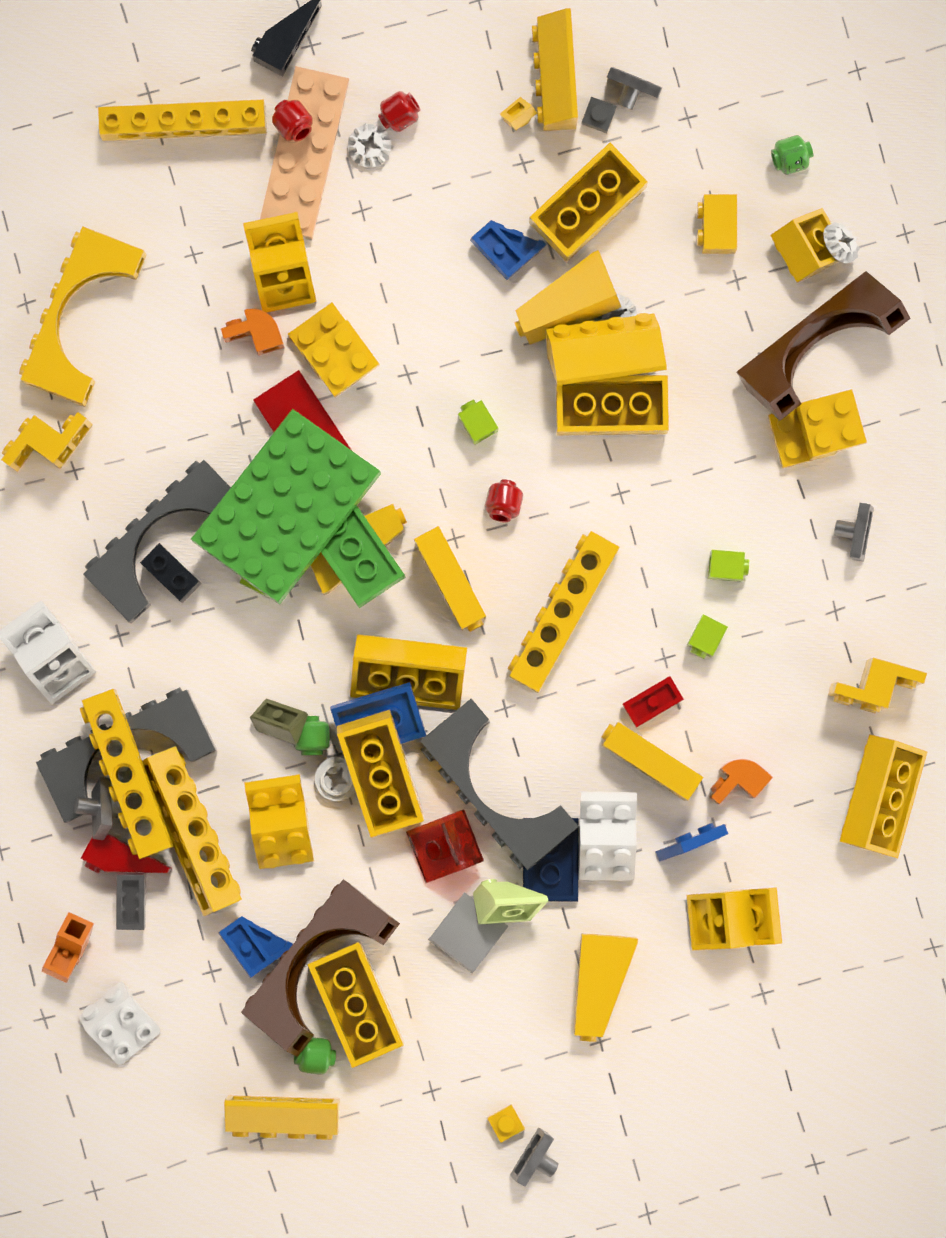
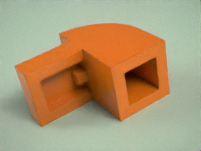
M245 309L247 321L242 322L241 319H234L226 322V327L221 328L226 343L252 335L258 356L285 348L275 320L268 313L259 309Z
M733 760L720 768L727 777L725 780L720 777L712 785L710 790L713 793L710 798L717 804H720L736 785L743 789L750 797L756 798L773 777L759 764L751 760Z
M68 912L56 935L55 944L41 972L67 983L86 949L94 923Z

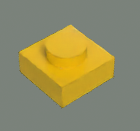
M519 97L500 113L503 120L515 130L527 125L531 118L537 114L533 106L522 97Z
M512 1104L487 1117L500 1143L525 1130Z

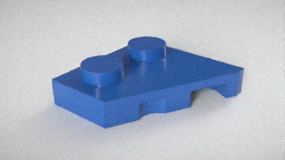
M492 220L470 239L473 245L506 280L511 278L547 245L543 240H534L524 236L523 232L507 229L504 225Z
M712 822L698 828L699 834L692 836L691 832L676 837L677 843L655 851L659 862L684 854L728 835L725 824L714 827Z
M243 916L218 932L250 978L281 957L293 945V943L278 937L271 931L254 924Z

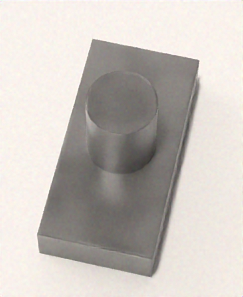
M610 67L607 78L625 85L617 104L633 110L640 91L659 98L663 88L615 67Z
M859 503L856 523L837 520L835 524L834 536L853 539L849 557L856 561L864 562L874 512V507L871 504Z
M100 777L91 791L92 799L77 796L74 802V813L92 816L93 839L104 840L112 827V803L108 788L111 786L110 778Z
M118 872L116 874V930H145L146 873Z
M538 1127L510 1173V1176L517 1183L526 1187L536 1169L549 1177L555 1174L559 1163L545 1155L554 1138L548 1132Z

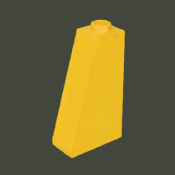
M599 250L591 253L515 310L519 320L514 323L520 338L526 336L529 345L546 339V328H552L561 324H581L584 321H590L621 308Z
M394 504L365 515V518L385 547L404 532L403 524L407 523L402 509H395ZM320 552L311 564V567L323 595H327L338 587L341 581Z
M437 526L415 538V544L461 630L467 628L471 632L484 625L482 620L486 618V614L440 527Z
M617 722L615 726L609 724L601 736L605 740L602 744L603 747L684 801L690 799L704 778L620 722Z
M581 933L574 1035H579L580 1041L596 1042V1037H603L638 944L637 937Z

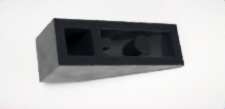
M310 0L265 31L262 38L258 36L251 48L254 62L283 77L322 7L321 0Z

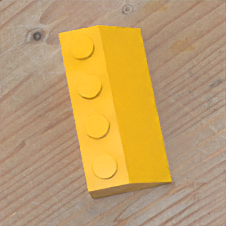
M565 8L538 16L537 25L532 26V41L538 42V52L533 53L534 69H540V79L535 80L536 96H541L542 107H537L538 123H543V131L577 128L578 109L571 8Z
M640 313L631 317H612L609 320L584 321L581 324H561L552 328H546L547 357L557 385L667 370L661 330L654 313Z
M357 634L353 656L350 697L359 698L410 682L417 705L458 710L461 705L467 647Z
M869 734L860 769L857 773L854 791L849 802L845 823L842 827L840 842L894 858L899 857L927 751L896 740Z
M228 1095L224 1100L225 1132H232L233 1137H249V1132L260 1133L262 1138H276L277 1133H287L290 1139H304L305 1134H316V1139L331 1140L333 1135H338L340 1099Z

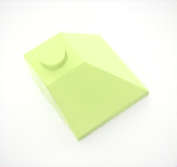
M496 879L482 881L473 892L478 924L531 921L548 902L546 895L507 881L497 882Z

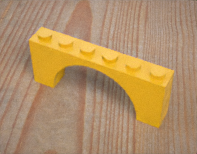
M82 226L80 233L76 231L70 245L73 248L70 258L65 257L60 269V272L63 273L59 283L56 282L51 290L50 298L53 300L49 309L45 308L40 318V323L43 325L39 334L35 333L29 346L32 352L28 360H23L19 374L22 375L20 380L25 384L85 407L95 380L76 369L64 353L59 333L63 309L70 297L80 287L95 279L108 276H122L137 280L146 258V253L140 248Z

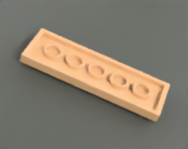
M295 66L288 101L299 100L313 118L312 130L306 138L296 142L294 140L288 141L281 134L279 135L260 219L298 212L303 237L313 239L349 85V78Z

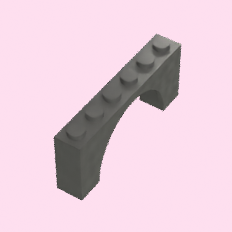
M205 460L200 463L195 461L185 471L188 475L180 482L175 480L165 490L167 495L160 501L155 499L145 509L147 514L140 520L135 518L125 528L127 533L120 539L118 537L112 539L105 547L107 550L105 554L100 558L95 556L85 565L87 571L83 575L131 624L151 606L139 586L136 575V555L143 536L157 521L176 512L199 511L211 514L231 488Z
M179 687L165 694L167 699L157 703L156 700L145 703L140 706L142 711L137 714L125 713L131 730H153L169 737L182 748L190 762H194L217 751L190 691L187 689L182 691ZM106 724L100 725L102 730H108L112 727L107 728ZM77 736L65 742L67 747L58 752L53 748L40 754L42 759L36 762L64 823L84 815L74 813V802L77 796L88 798V772L93 758L99 751V749H94L90 736L83 740L81 736Z
M471 698L420 740L424 745L420 750L430 762L435 759L442 768L438 772L448 784L453 780L459 787L456 794L466 805L469 802L474 805L477 811L473 814L481 824L485 826L489 823L495 832L491 836L501 848L505 845L509 847L513 852L509 857L519 869L524 866L529 870L574 833L579 826L561 805L555 810L539 817L517 819L501 815L482 802L471 782L469 759L476 738L490 720Z

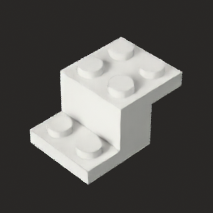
M42 600L0 629V640L14 655L25 675L51 704H54L96 673L93 665L79 650L68 631Z
M581 792L579 880H635L637 793Z

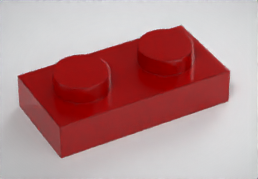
M671 676L624 702L622 705L637 728L683 701L684 698Z

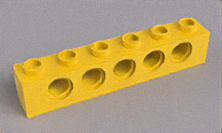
M264 99L98 107L99 135L103 141L267 134Z
M590 531L588 536L582 534L575 549L579 550V553L575 560L568 559L562 570V573L566 575L561 585L555 582L548 595L552 599L548 608L541 607L534 620L539 623L534 633L528 631L521 643L525 647L520 657L515 655L507 669L512 671L509 676L510 678L537 693L540 691L620 548L618 545L593 531ZM586 555L593 556L597 561V566L592 570L583 568L581 564V559ZM570 580H580L583 584V591L579 594L571 593L567 586ZM559 603L566 604L570 609L569 616L566 618L557 617L554 613V607ZM546 627L553 628L556 632V639L550 643L543 641L540 636L542 629ZM537 651L542 655L543 662L540 666L533 667L528 664L527 655L530 652Z
M116 689L81 700L84 706L80 708L82 718L85 724L90 722L93 733L89 734L91 743L95 750H100L103 758L99 760L101 770L104 776L109 775L112 786L108 787L114 803L119 802L122 812L118 813L120 822L124 829H129L132 837L128 839L132 854H138L139 859L174 847ZM105 714H109L113 719V725L108 730H102L99 726V719ZM118 740L122 744L123 750L120 755L114 757L109 753L108 747L112 741ZM122 767H129L132 771V778L127 783L121 782L118 778V772ZM132 793H137L142 798V804L137 809L130 808L127 802L128 797ZM142 819L148 820L152 826L151 832L146 836L141 835L137 830V825Z
M175 746L142 760L174 849L203 916L242 900L240 886L230 873L229 861L221 852L218 845V835L208 822L207 810L199 801L196 794V784L186 771L183 755L178 752ZM167 773L173 777L174 785L167 781ZM178 799L183 801L185 805L184 811L178 807ZM189 824L195 828L196 836L190 834L188 830ZM200 850L205 852L207 856L206 862L200 858ZM211 875L218 881L217 888L211 883Z

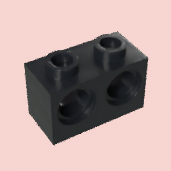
M160 543L140 562L181 603L202 584Z

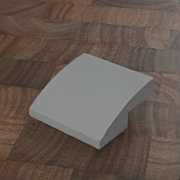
M464 892L428 940L473 974L508 928V925L505 923L478 924L474 899Z

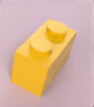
M704 194L702 202H697V219H702V229L697 230V246H702V254H735L737 251V194Z

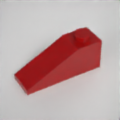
M109 833L104 840L93 839L92 836L81 856V859L86 861L84 866L98 874L101 870L105 872L170 873L172 867L151 856L139 859L138 854H132L129 844Z

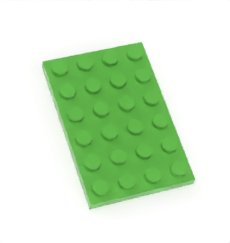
M292 409L196 531L191 540L280 605L381 475V471Z

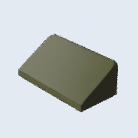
M266 698L250 716V719L258 732L296 745L300 739L308 714L305 711Z

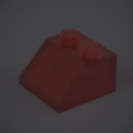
M464 809L406 831L425 883L484 861Z

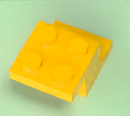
M298 212L243 223L262 311L268 313L317 302Z
M333 302L288 333V336L319 379H322L334 397H337L380 366L350 322L344 319Z
M852 389L802 402L800 406L780 421L773 414L768 415L782 469L832 456L840 450L867 443Z
M77 412L75 416L70 415L62 425L64 431L60 434L33 415L31 419L26 418L18 429L20 435L15 441L10 440L2 451L4 456L1 460L18 472L33 450H35L61 469L93 424Z
M873 657L866 660L859 688L836 682L831 684L828 695L834 696L833 701L849 706L855 702L861 704V710L880 713V710L889 707L895 682L896 685L904 688H916V686L925 683L927 673Z
M300 774L244 782L249 806L251 835L259 869L313 862L314 854Z
M777 887L686 895L692 950L733 949L754 945L782 944Z

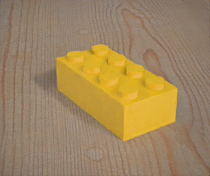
M610 142L529 217V224L567 263L647 188L648 181Z
M668 375L621 376L565 385H557L556 383L557 436L667 434L669 431Z
M383 711L338 725L337 736L370 837L423 822V811L391 711Z
M360 941L308 964L352 1068L404 1046L402 1036Z

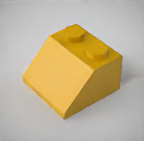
M823 208L791 220L770 235L776 249L786 262L790 274L797 283L839 262L830 254L824 241V229L832 223Z

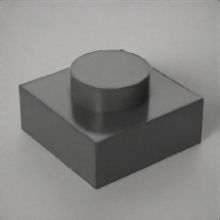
M591 96L581 124L607 134L617 106Z

